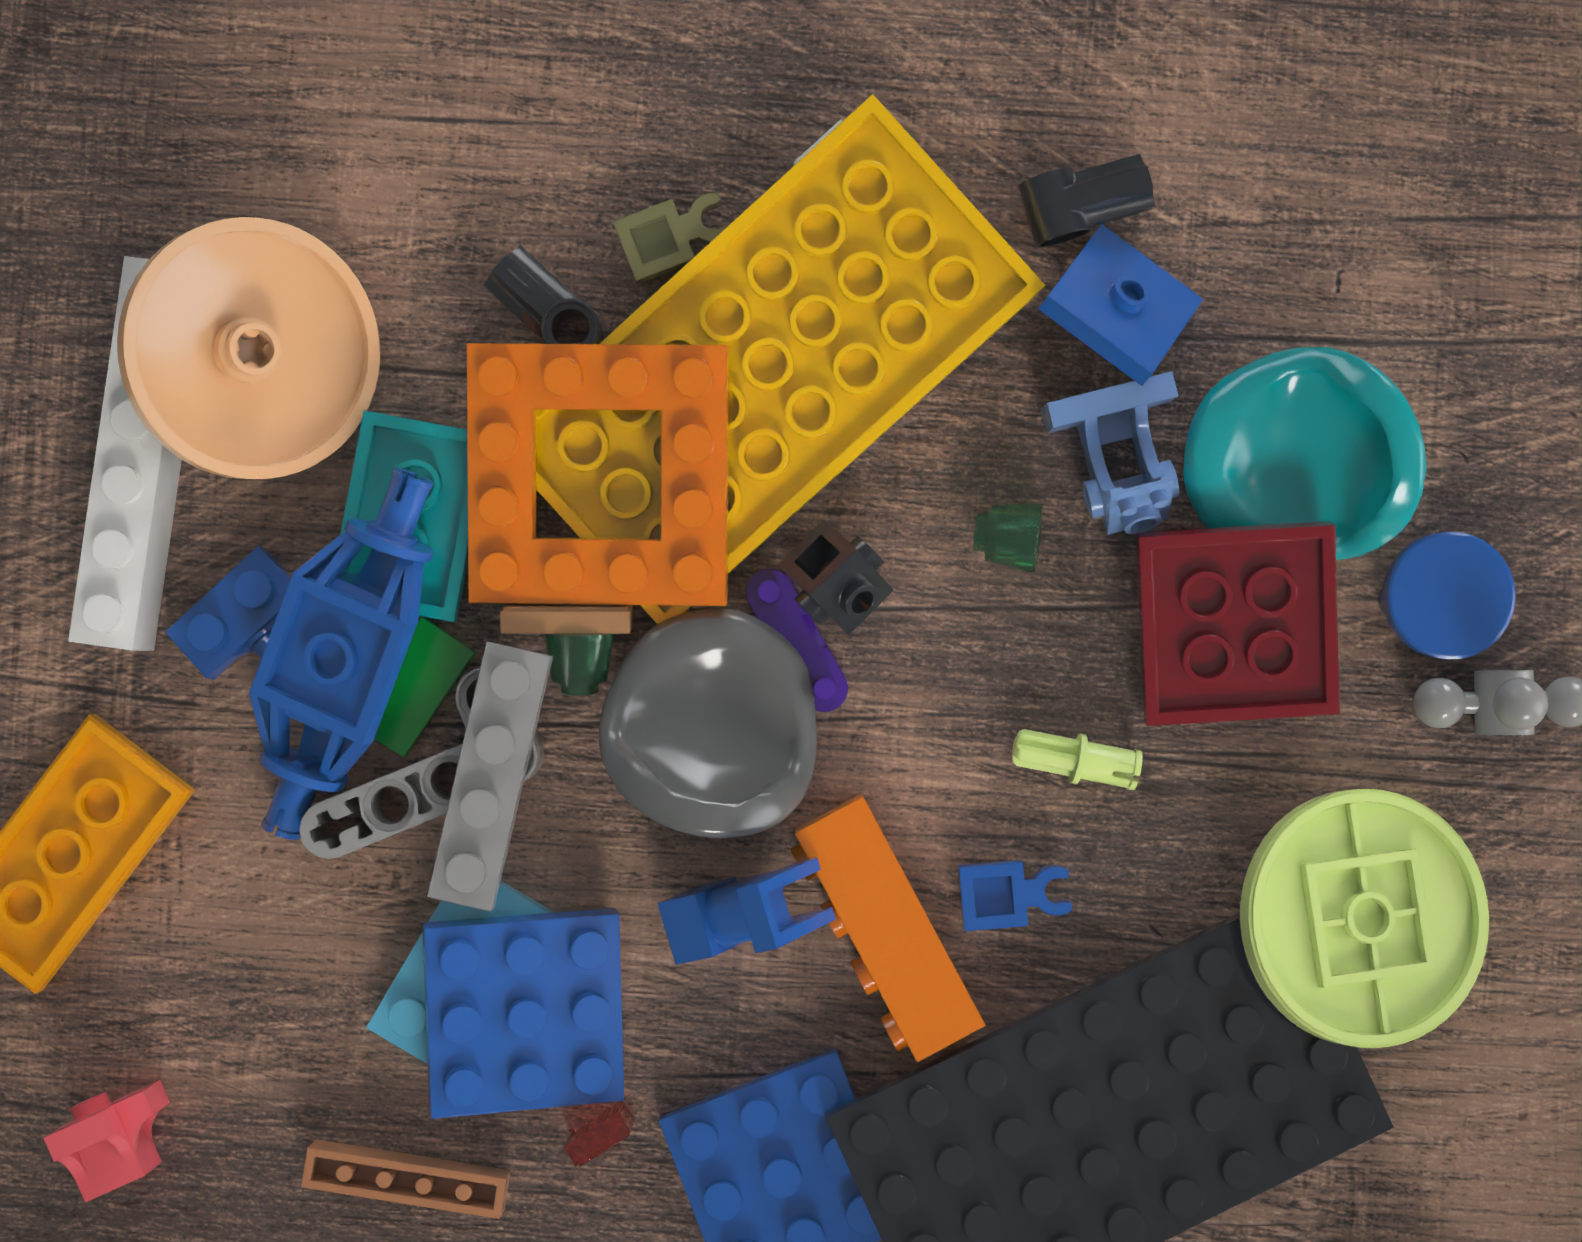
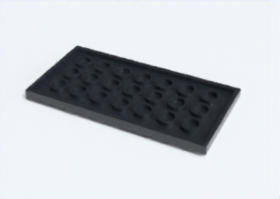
M1240 913L824 1113L883 1242H1164L1394 1128L1357 1047L1332 1043L1302 1030L1288 1020L1267 998L1259 986L1245 954L1241 936Z

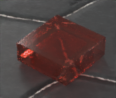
M620 1101L570 1133L563 1148L575 1167L577 1165L581 1167L628 1137L635 1118L624 1101Z

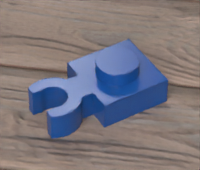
M1021 860L957 865L964 931L1028 926L1027 907L1038 906L1043 912L1050 915H1064L1072 911V903L1069 900L1051 901L1045 895V887L1050 880L1069 877V870L1064 866L1047 865L1040 868L1033 877L1024 878L1023 862Z

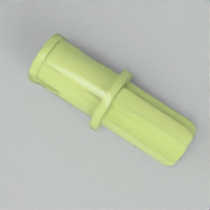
M1027 729L1018 732L1012 750V762L1016 766L1069 776V782L1072 784H1078L1080 779L1125 787L1127 790L1132 791L1135 790L1138 784V779L1133 778V776H1140L1143 758L1141 750H1129L1089 742L1086 734L1080 733L1076 739Z

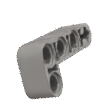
M474 669L464 675L457 685L455 699L465 728H467L473 702V692L477 685L480 669ZM537 728L524 781L534 776L543 764L544 749ZM463 744L315 804L307 810L301 820L299 831L302 843L316 857L325 859L337 858L446 814L451 796L445 793L439 785V771L449 761L459 762ZM388 786L399 788L408 798V813L400 821L388 818L381 810L380 797ZM361 811L364 823L341 832L339 838L338 836L326 837L323 832V826L328 824L331 818L340 819Z

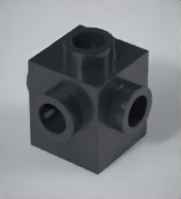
M824 519L778 564L802 589L794 600L820 626L831 618L848 635L894 591L877 572L884 564L881 557L858 535L849 543Z

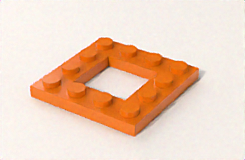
M467 343L469 603L726 606L728 604L729 345ZM536 409L661 410V539L536 537Z

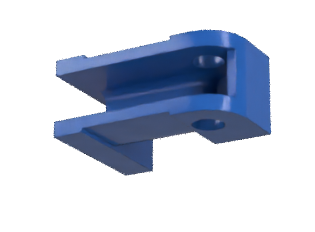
M818 858L796 862L780 870L737 879L732 877L712 882L657 903L675 964L711 958L741 943L752 941L755 953L774 950L836 920L832 907L790 916L783 893L784 886L821 870Z

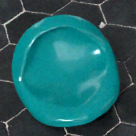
M1301 347L1286 349L1261 357L1228 374L1210 389L1200 403L1188 431L1183 476L1187 495L1196 514L1207 529L1331 521L1335 524L1336 561L1369 553L1390 541L1406 527L1421 499L1427 466L1420 424L1402 392L1386 374L1366 360L1340 349Z

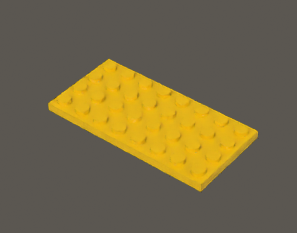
M872 94L600 344L729 345V574L1039 294L1046 285ZM536 409V490L579 538L661 539V410ZM641 605L657 624L671 617L686 613L692 607L685 605Z

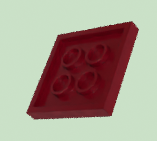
M1331 521L1136 533L1143 713L1146 726L1340 715L1336 534L1334 523Z

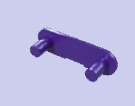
M764 569L755 573L747 584L746 597L757 619L765 622L782 634L802 656L813 684L815 710L829 712L837 709L846 699L848 693L847 680L811 616L794 600L798 593L791 581L784 573L776 569Z

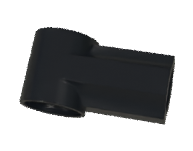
M1140 154L1074 172L1073 168L1049 171L1029 178L1018 185L1037 248L1053 246L1073 240L1090 232V227L1150 211L1155 206L1150 173Z
M521 245L511 253H508L493 268L490 276L483 284L496 299L545 344H560L556 336L557 328L562 321L573 316L582 317L589 322V334L581 344H600L603 341L602 324L591 307L579 300Z

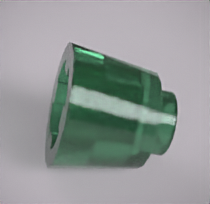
M1044 504L991 505L990 514L978 513L973 551L985 552L986 562L1035 574L1040 548Z
M543 634L546 653L553 656L550 677L554 683L561 684V693L573 696L598 693L599 683L608 680L614 634Z

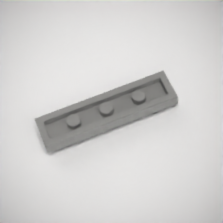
M486 642L427 897L490 912L495 908L553 656L494 642Z

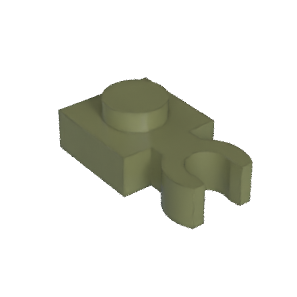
M708 193L700 196L694 201L690 211L680 216L673 199L613 221L637 285L683 268L695 257L691 248L692 244L700 241L708 245L730 225H724L719 229L713 230L705 227L702 223L703 215L708 210L716 209L722 205L718 193Z

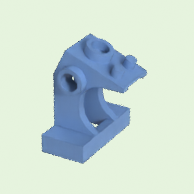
M1172 371L1149 377L1143 386L1136 381H1131L1049 402L1040 409L1046 434L1077 426L1090 480L1082 482L1085 504L1091 519L1102 517L1107 535L1125 531L1127 534L1144 533L1156 528L1162 521L1169 519L1172 498L1179 497V484L1172 462L1170 460L1158 462L1149 429L1147 409L1167 404L1178 397ZM1132 438L1141 474L1112 482L1107 471L1101 446Z

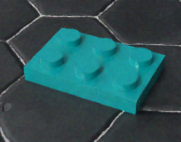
M364 410L340 535L345 532L344 528L349 519L376 520L392 478L393 468H401L419 474L417 479L426 477L433 481V487L429 490L413 533L418 540L434 550L432 560L428 563L424 562L419 616L457 622L468 569L467 429ZM364 544L344 572L358 575L372 547Z

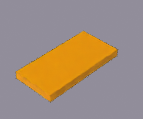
M89 714L0 830V968L34 994L45 989L195 792L193 787L97 714Z

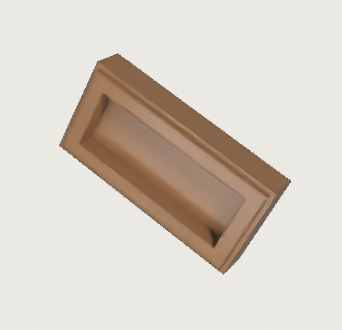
M505 603L500 611L501 634H630L634 623V605Z

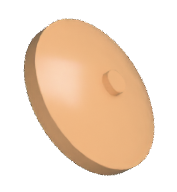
M252 217L223 219L204 224L172 239L146 262L136 276L127 293L118 324L117 352L120 374L127 396L138 417L149 432L167 450L192 466L212 474L237 479H271L301 472L318 464L340 448L354 433L362 421L363 411L368 410L376 389L380 366V339L375 315L365 290L349 266L331 248L311 234L279 221Z

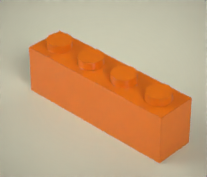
M862 793L795 828V835L800 843L791 847L790 851L796 862L818 858L821 870L804 878L809 882L818 877L830 899L820 904L821 909L833 908L836 920L830 922L829 925L837 939L849 934L860 956L851 960L850 963L867 995L879 990L890 1012L880 1017L896 1050L899 1052L909 1046L916 1061L919 1062L986 1026Z

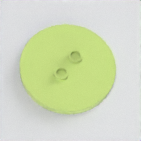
M1354 789L1327 793L1310 799L1294 808L1272 827L1254 853L1246 873L1240 901V926L1245 954L1259 986L1272 1004L1288 1020L1302 1030L1332 1043L1360 1048H1382L1404 1044L1422 1037L1446 1021L1462 1004L1476 982L1483 964L1489 935V911L1484 883L1471 852L1462 838L1441 816L1416 800L1398 793L1377 789Z

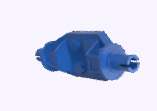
M393 468L392 478L376 520H347L344 528L345 532L294 571L249 691L264 748L259 758L260 762L266 769L280 777L266 817L263 818L261 823L262 828L269 833L273 832L275 826H279L275 836L289 840H299L301 838L299 831L301 820L307 810L311 808L317 790L338 792L345 789L349 780L347 772L373 743L418 624L424 562H430L434 554V550L413 535L429 490L432 489L434 484L433 481L426 477L417 479L419 475L417 473L401 468ZM364 544L372 547L358 575L344 572ZM290 717L304 723L299 749L290 747Z

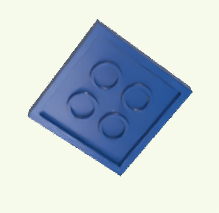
M616 908L422 922L428 1093L431 1119L624 1101L620 919Z
M837 1048L659 1117V1124L705 1242H879L882 1240L824 1116V1113L856 1098Z

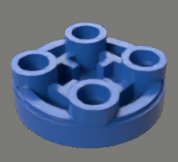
M1441 532L1421 537L1400 551L1386 573L1383 588L1379 593V605L1381 611L1386 615L1393 632L1412 650L1427 657L1437 659H1461L1476 655L1489 648L1504 633L1514 611L1515 586L1507 563L1499 552L1486 541L1462 532Z

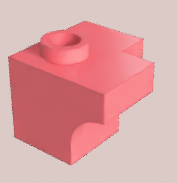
M161 1080L113 1101H110L105 1091L69 1108L73 1119L43 1139L53 1161L61 1162L67 1167L74 1177L84 1201L87 1202L145 1176L162 1162L153 1142L152 1125L157 1113L171 1102Z

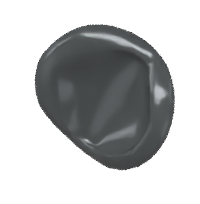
M719 608L691 611L671 617L649 629L635 642L625 656L610 686L601 712L599 727L601 758L617 790L630 804L652 820L676 831L695 836L710 838L742 837L764 831L779 824L795 810L808 791L817 757L818 736L815 696L811 677L802 656L773 627L745 612L733 609Z

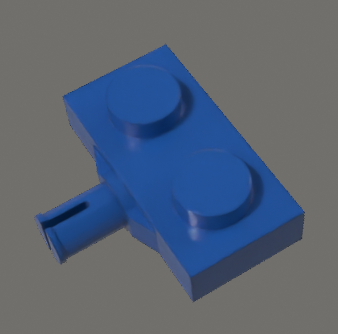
M257 546L165 633L206 679L215 680L240 657L255 652L262 658L291 576L266 548Z

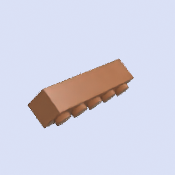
M315 1139L307 1147L301 1187L500 1219L505 1210L511 1170Z

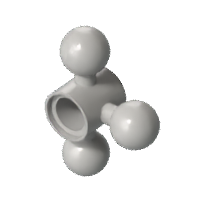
M1534 670L1474 671V691L1463 692L1458 684L1447 678L1438 677L1425 681L1415 692L1413 707L1417 717L1424 724L1433 728L1450 727L1457 723L1463 714H1474L1476 735H1534L1535 726L1542 721L1545 715L1552 722L1563 727L1582 725V679L1573 676L1561 677L1551 682L1544 691L1534 681Z

